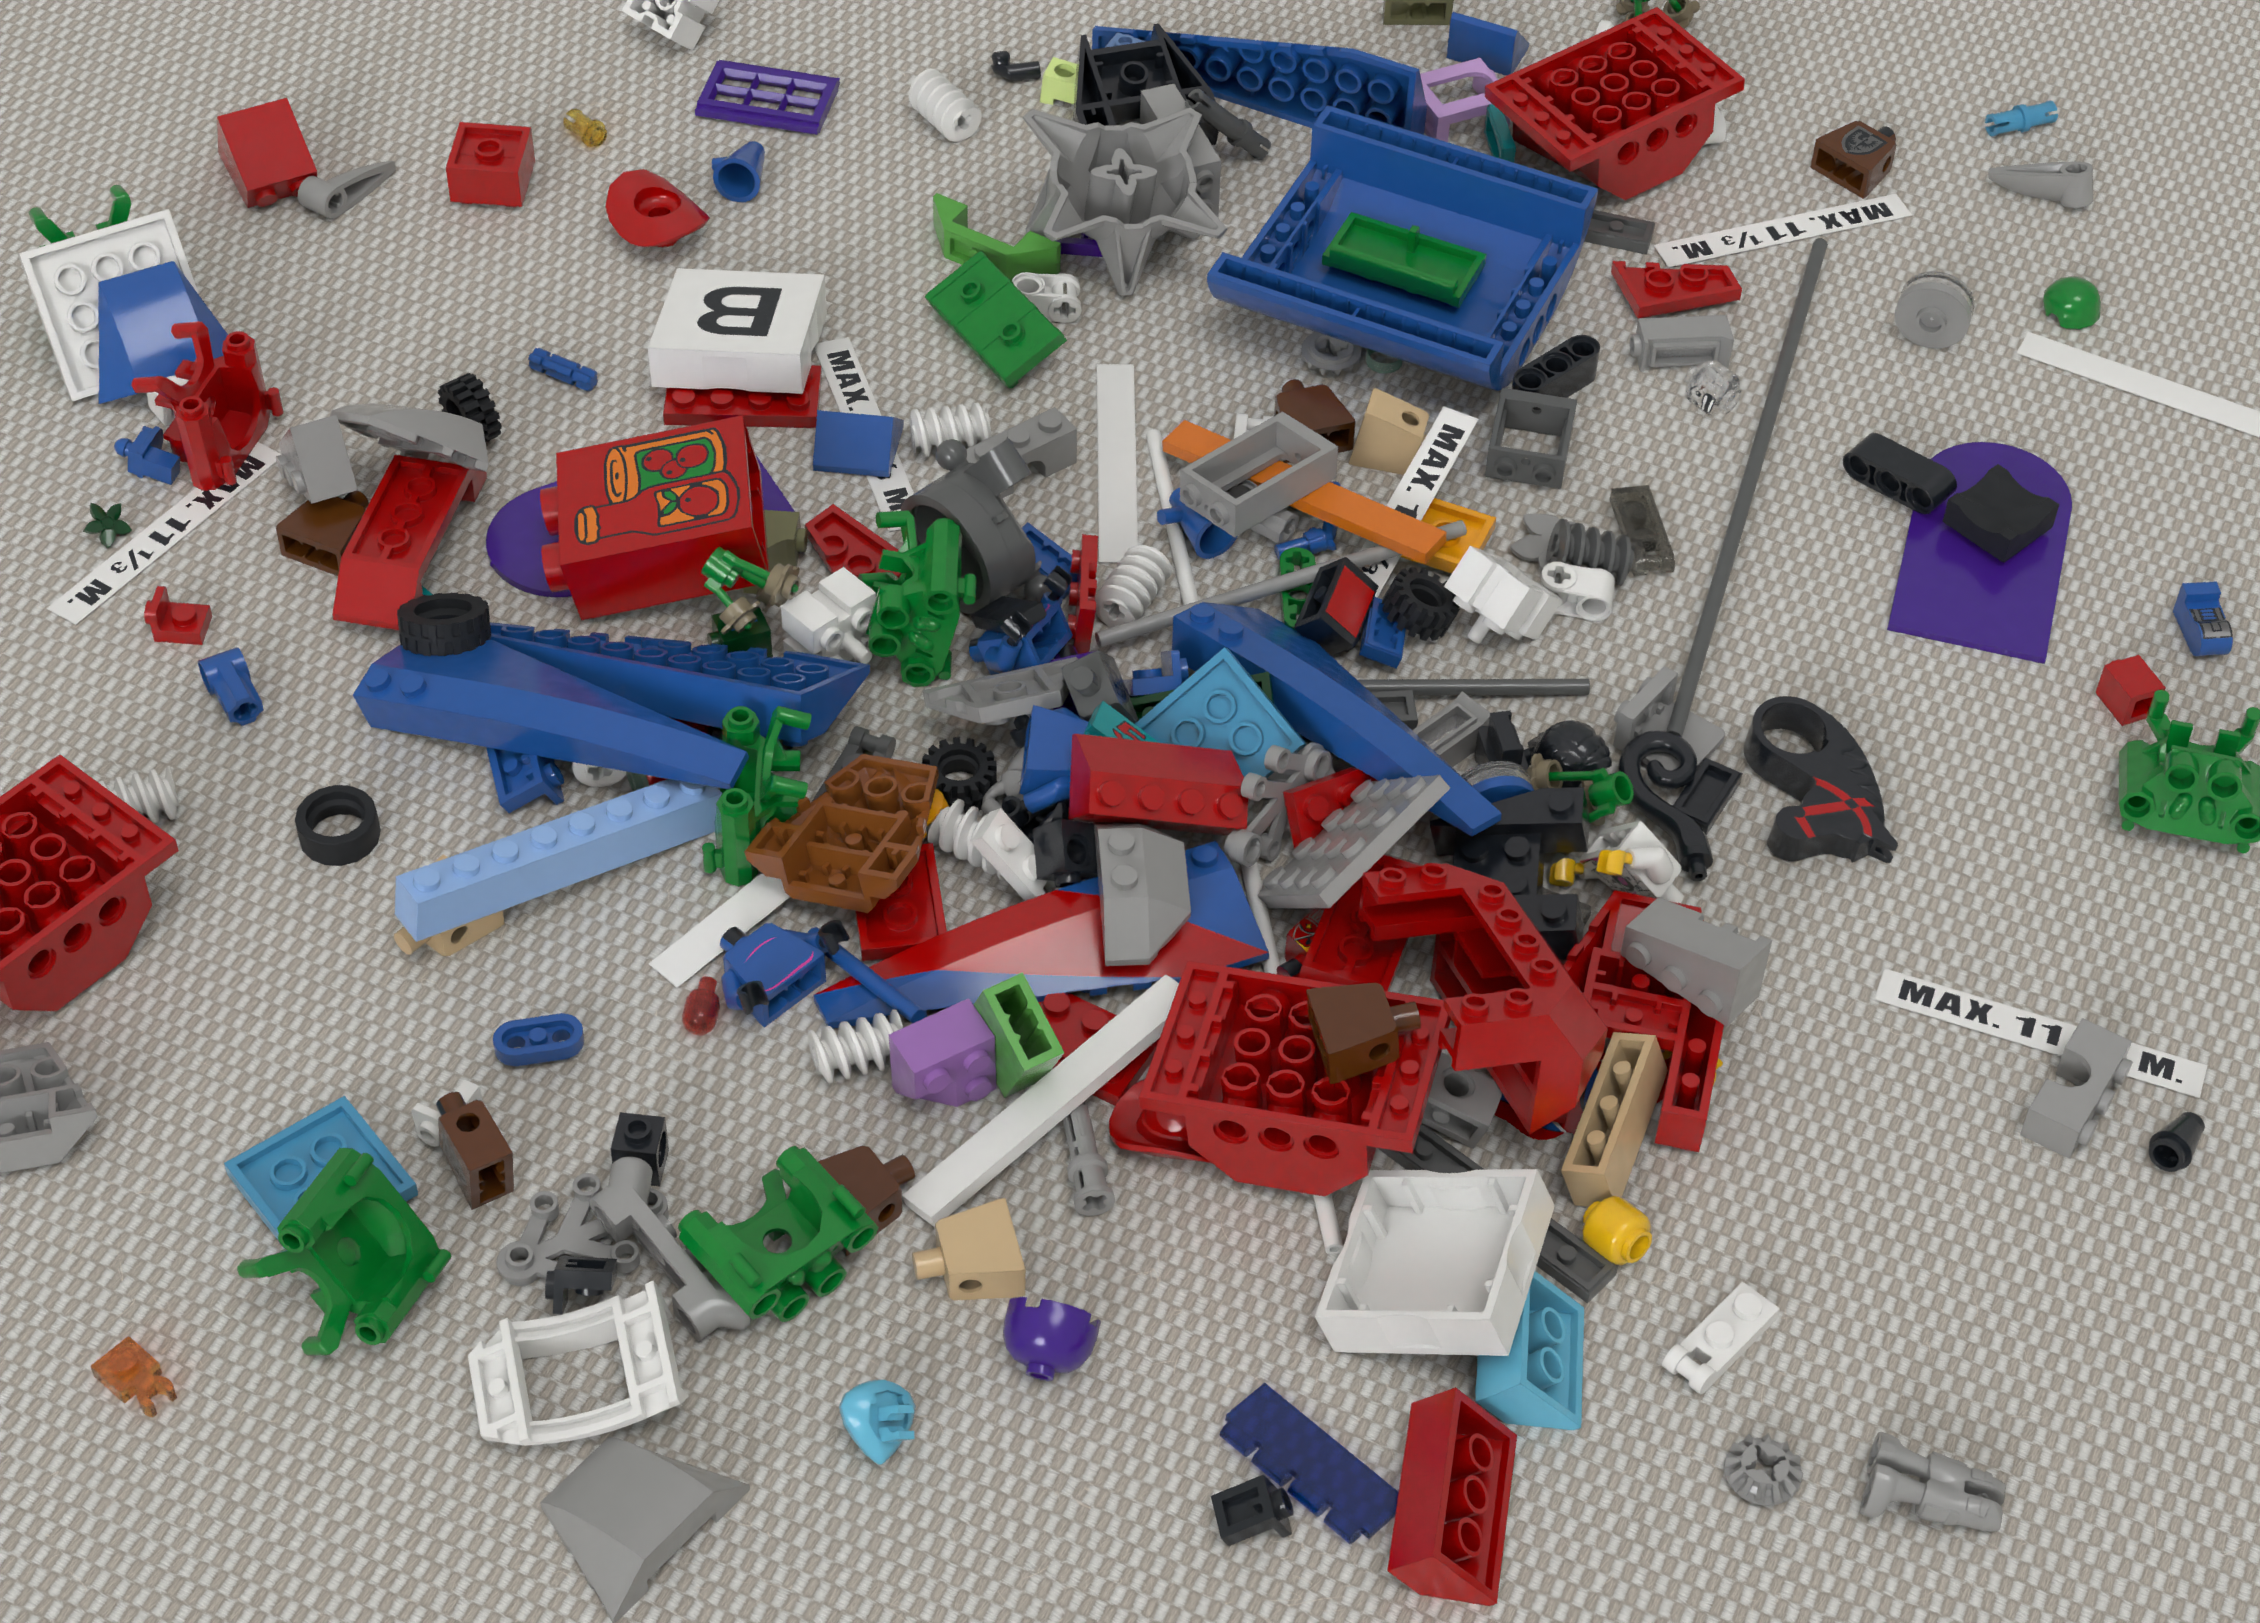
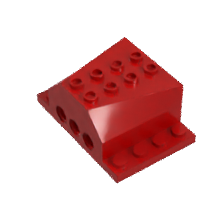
M1655 7L1485 85V98L1513 122L1512 137L1514 141L1626 201L1685 171L1713 133L1715 104L1743 91L1745 78L1662 10Z
M60 754L0 796V1001L12 1010L58 1011L127 958L152 907L145 876L179 851L176 839Z
M1187 961L1139 1095L1140 1109L1185 1116L1188 1145L1236 1182L1325 1197L1368 1176L1376 1148L1413 1153L1442 1052L1438 1046L1440 1029L1449 1028L1451 1018L1443 1007L1444 1000L1384 991L1389 1006L1415 1001L1420 1016L1421 1028L1398 1033L1399 1058L1396 1061L1339 1083L1330 1084L1308 1020L1306 990L1344 986L1343 984Z

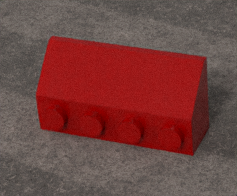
M1075 733L1072 735L1069 820L1085 822H1138L1155 829L1229 835L1232 831L1246 830L1248 798L1243 797L1241 794V784L1244 776L1230 750Z
M1456 1387L1411 1403L1387 1571L1419 1595L1492 1606L1497 1604L1517 1434Z

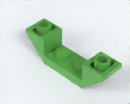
M938 193L933 196V225L944 258L963 265L976 253L983 251L989 260L1011 281L1017 274L1025 272L1035 274L1060 273L1061 243L1051 241L1044 236L1029 231L1013 247L968 228V205Z

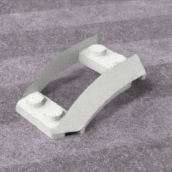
M650 1281L645 1284L646 1290L625 1299L617 1295L595 1305L563 1315L511 1322L508 1318L500 1320V1329L487 1344L481 1340L468 1354L481 1437L489 1441L522 1446L572 1441L629 1426L682 1404L689 1395L681 1388L667 1319L673 1316L657 1284L654 1281ZM616 1340L619 1341L629 1398L577 1415L532 1421L522 1359L547 1357L597 1347Z

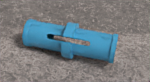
M2051 100L2032 106L2016 105L2010 111L1988 114L1985 118V123L1994 122L1995 125L1985 126V128L1992 137L2015 130L2021 131V133L2026 132L2033 126L2056 122L2058 114L2049 115L2048 112L2057 111V106Z

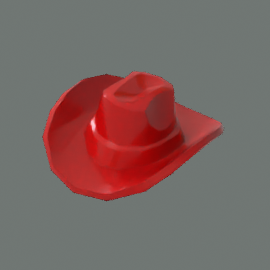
M645 169L625 171L609 185L605 205L609 221L617 233L630 244L641 247H670L680 238L704 227L710 219L698 205L668 180Z
M1145 1079L1133 1084L1120 1098L1119 1102L1117 1101L1109 1119L1110 1140L1120 1149L1158 1157L1211 1163L1188 1145L1185 1116L1140 1109L1139 1095Z

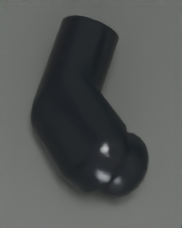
M1007 51L993 52L991 56L993 72L1006 79L1023 81L1039 79L1041 77L1039 61L1011 63L1010 54Z

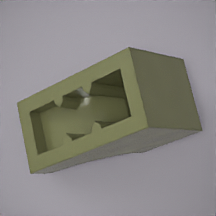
M1384 0L1383 25H1450L1454 0Z
M764 510L769 571L778 563L784 566L787 564L793 567L797 566L799 553L806 552L808 542L807 529L801 528L800 512ZM759 587L743 588V592L757 594Z

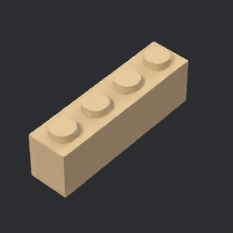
M1613 1032L1561 1169L1574 1206L1589 1207L1594 1202H1601L1611 1196L1622 1198L1668 1072L1656 1035Z

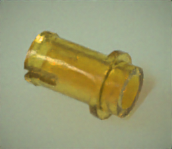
M573 108L566 113L575 120V123L564 117V127L580 136L586 146L597 147L604 143L607 138V130L604 123L597 119L592 120L577 108Z

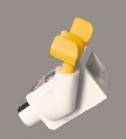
M1641 820L1602 829L1588 847V852H1584L1578 863L1570 858H1562L1552 864L1550 868L1549 883L1556 886H1573L1574 876L1579 874L1581 879L1599 878L1613 891L1617 890L1656 899L1660 897L1676 903H1681L1684 895L1672 884L1681 872V865Z

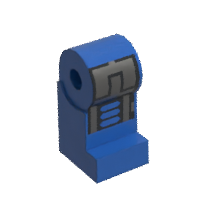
M2217 581L2182 583L2173 609L2174 616L2186 643L2194 656L2227 655L2232 649V628L2230 623L2225 620L2226 617L2219 602L2221 591Z

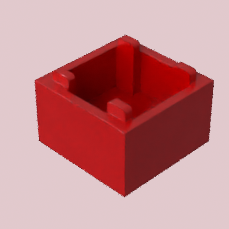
M460 122L446 164L450 202L522 207L535 164L531 127Z

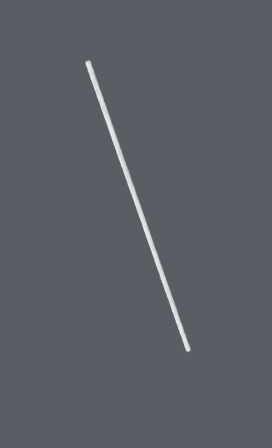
M1152 429L1147 432L1146 438L1162 509L1172 508L1169 498L1174 489L1166 453L1163 451L1162 435L1159 430ZM1180 522L1167 524L1166 529L1183 605L1199 601ZM1256 862L1251 867L1241 865L1249 906L1269 951V959L1262 961L1263 970L1265 973L1277 974L1276 969L1280 966L1268 908L1257 896L1263 889L1258 864ZM1332 1194L1325 1197L1313 1195L1325 1251L1327 1254L1341 1253L1343 1243Z

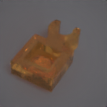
M129 1336L90 1366L94 1377L124 1404L136 1395L141 1411L149 1417L153 1418L157 1415L155 1405L150 1400L153 1396L163 1394L172 1402L177 1399L172 1382L168 1378L160 1376L162 1370L159 1362Z

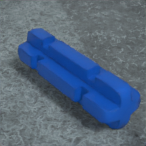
M535 348L528 357L531 369L544 373L546 370V375L570 385L576 383L575 386L582 390L591 391L598 383V373L594 369L586 366L580 368L581 365L556 354L550 356L551 352L542 348Z

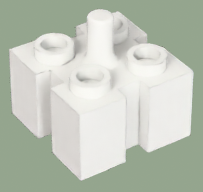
M627 0L622 12L693 51L706 27L700 24L701 19L706 11L713 14L719 0Z
M1469 546L1444 585L1445 588L1456 595L1453 602L1470 613L1476 611L1480 614L1467 634V637L1477 644L1483 641L1490 629L1501 635L1505 632L1517 640H1520L1522 635L1537 640L1563 601L1546 587L1529 578L1525 572L1505 558L1492 553L1489 555L1484 550Z
M842 567L819 582V590L813 594L805 590L781 605L782 629L790 635L783 640L784 652H802L867 664L871 660L873 653L868 648L869 635L866 634V630L875 603L876 592L846 568Z

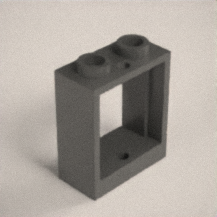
M1502 388L1488 448L1485 477L1561 489L1573 431L1577 399ZM1538 407L1541 410H1534L1533 408ZM1505 427L1561 436L1557 455L1501 447Z

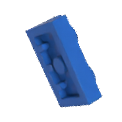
M1179 650L1161 652L1162 668L1132 671L1133 679L1123 680L1129 696L1175 690L1188 679L1186 658H1180Z
M486 747L499 803L508 813L515 811L543 794H546L556 805L565 801L561 785L564 784V778L554 759Z

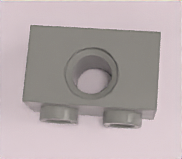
M1441 1052L1421 1123L1474 1149L1490 1127L1502 1092L1496 1082L1484 1073L1476 1072L1472 1069L1454 1071L1451 1066L1452 1059Z

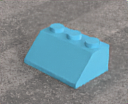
M1535 1271L1509 1356H1477L1475 1402L1506 1424L1564 1430L1581 1428L1584 1307Z

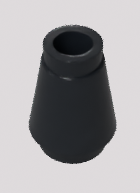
M2184 1112L2155 1133L2149 1141V1157L2158 1168L2167 1172H2175L2189 1166L2205 1129L2202 1118L2193 1112Z

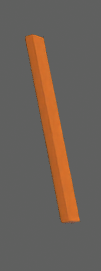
M1184 420L1162 441L1164 452L1193 463L1230 442L1231 439ZM1279 460L1247 480L1259 486L1292 466ZM1331 482L1289 505L1422 564H1426L1446 543V531Z

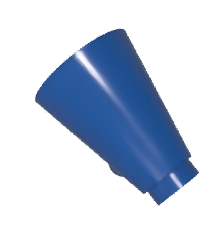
M750 141L728 157L712 159L713 181L716 189L722 196L733 202H747L758 194L765 158L763 146L758 142Z
M1180 487L1170 495L1169 503L1172 508L1161 509L1157 512V520L1160 525L1180 522L1196 554L1203 559H1211L1223 554L1233 545L1238 537H1233L1180 501Z

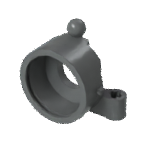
M954 439L943 441L937 448L936 459L938 464L943 469L949 470V472L908 497L901 507V511H910L914 516L917 546L926 543L927 528L937 519L948 518L960 526L962 535L961 578H964L966 574H974L976 576L975 603L965 604L961 597L960 611L963 613L973 614L1001 596L1009 595L1025 585L1024 594L1026 599L1040 602L1045 592H1052L1043 584L1047 576L1039 571L1042 562L1040 560L1035 563L1033 544L1000 495L1032 472L1010 439L1005 440L982 455L976 463H968L967 450L960 441Z

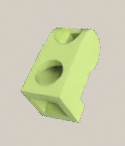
M1056 57L1052 58L1043 74L1040 103L1053 105L1057 99L1074 104L1077 64Z

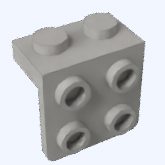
M1664 666L1653 678L1647 677L1642 682L1637 694L1631 701L1625 700L1622 702L1614 717V721L1617 722L1614 747L1623 751L1628 742L1642 733L1648 731H1667L1675 704L1673 698L1678 677L1677 672ZM1690 711L1682 738L1693 748L1697 757L1698 768L1705 757L1708 758L1723 743L1725 732L1720 727ZM1653 753L1642 760L1644 764L1648 765L1650 761L1656 759L1667 770H1674L1680 766L1678 760L1667 753Z

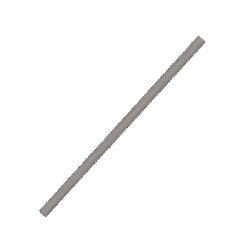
M1462 520L1437 527L1447 532L1446 541L1464 536L1467 533L1466 526ZM1378 545L1095 632V639L1099 648L1173 626L1174 615L1202 602L1238 606L1314 582L1320 567L1347 557L1358 568L1402 554Z

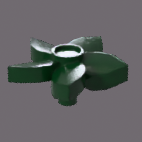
M90 503V514L94 520L85 526L83 532L88 534L100 533V541L106 548L113 544L116 536H123L132 531L126 522L118 520L121 515V503L112 505L107 512L99 505Z

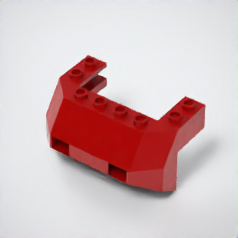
M1427 863L1423 866L1399 869L1388 867L1381 871L1363 872L1358 918L1360 922L1366 921L1369 925L1372 941L1436 934L1430 981L1442 1000H1444L1443 1007L1456 1026L1454 1028L1440 1029L1438 1046L1441 1050L1447 1049L1451 1055L1453 1070L1462 1071L1487 1068L1529 1135L1575 1108L1603 1054L1607 1027L1503 882L1447 863Z

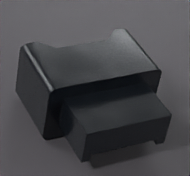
M1511 710L1490 713L1489 726L1478 728L1474 758L1476 763L1480 765L1484 780L1497 776H1515L1526 780L1529 766L1523 752V745H1521L1515 726L1511 722Z

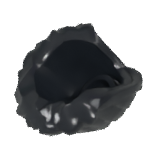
M1574 720L1562 721L1550 726L1545 732L1539 733L1537 737L1528 741V749L1523 750L1528 766L1531 765L1532 756L1539 753L1544 760H1557L1563 772L1590 771L1600 768L1606 769L1612 766L1608 746L1605 745L1603 738L1600 735H1596L1595 730L1590 725ZM1563 781L1561 788L1578 787L1582 781Z

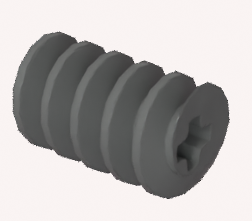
M1560 519L1555 524L1551 533L1546 560L1549 562L1552 557H1556V562L1566 563L1571 561V565L1580 567L1586 565V568H1600L1607 570L1611 574L1614 572L1616 573L1617 585L1622 586L1633 564L1635 543H1631L1630 538L1624 534L1619 535L1615 539V534L1609 530L1604 531L1600 535L1597 527H1589L1585 531L1582 523H1575L1570 528V523L1567 519Z

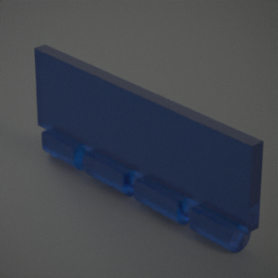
M1263 1383L1226 1414L1225 1421L1228 1423L1221 1429L1220 1437L1244 1457L1249 1456L1258 1447L1259 1450L1254 1454L1251 1462L1280 1487L1286 1485L1293 1476L1295 1480L1290 1484L1287 1492L1315 1516L1319 1517L1328 1507L1332 1508L1325 1516L1324 1523L1349 1544L1354 1543L1361 1534L1370 1539L1395 1517L1399 1492L1266 1383Z

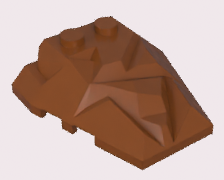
M862 754L824 782L827 791L810 803V799L806 796L804 799H800L798 807H796L797 813L788 820L780 822L779 819L774 818L767 823L744 851L746 859L765 876L781 879L785 893L793 899L868 913L880 899H886L899 888L919 860L939 777L937 766Z

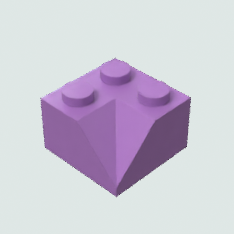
M969 998L888 1034L892 1087L897 1094L915 1100L920 1098L958 1107L969 1101H978L986 1097L991 1091L997 1089L995 1036Z

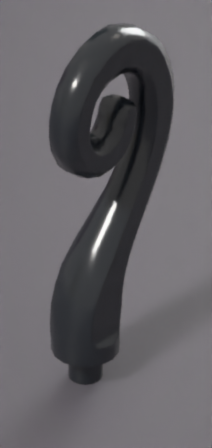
M1665 731L1642 733L1628 742L1619 759L1618 772H1624L1631 780L1634 790L1631 802L1672 838L1676 846L1681 869L1690 873L1691 880L1702 881L1707 878L1706 869L1713 863L1712 852L1706 834L1695 820L1655 794L1646 785L1640 772L1641 762L1648 755L1653 753L1670 754L1680 764L1677 769L1667 770L1661 762L1655 759L1648 763L1646 771L1654 785L1665 789H1678L1693 780L1697 770L1696 754L1686 740L1673 733Z

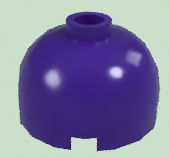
M1016 1297L1009 1300L1004 1319L1003 1338L1006 1349L1013 1359L1027 1366L1026 1375L1040 1380L1052 1381L1054 1380L1055 1373H1070L1080 1368L1090 1357L1097 1341L1101 1324L1099 1319L1090 1322L1091 1313L1068 1304L1041 1299L1038 1307L1025 1306L1027 1297Z

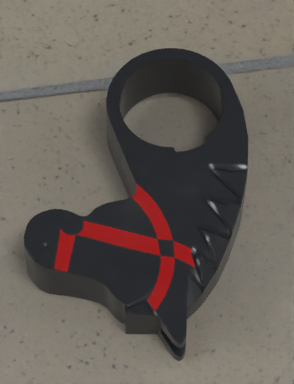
M1780 696L1762 703L1754 713L1743 748L1746 761L1759 776L1802 802L1800 806H1787L1777 813L1767 839L1770 851L1776 857L1785 861H1799L1816 855L1832 854L1841 858H1849L1852 863L1867 855L1885 863H1891L1893 856L1890 851H1896L1898 843L1884 826L1883 801L1872 768L1861 747L1849 731L1831 714L1802 698ZM1771 729L1793 731L1808 740L1815 751L1802 754L1784 751L1773 745L1763 732Z

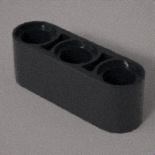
M1576 335L1518 369L1514 373L1512 389L1568 398L1595 380L1600 353L1599 342L1587 335ZM1538 407L1533 408L1534 410H1541Z
M1870 433L1843 456L1844 469L1851 478L1921 514L1931 513L1957 489V481L1949 469L1878 433Z

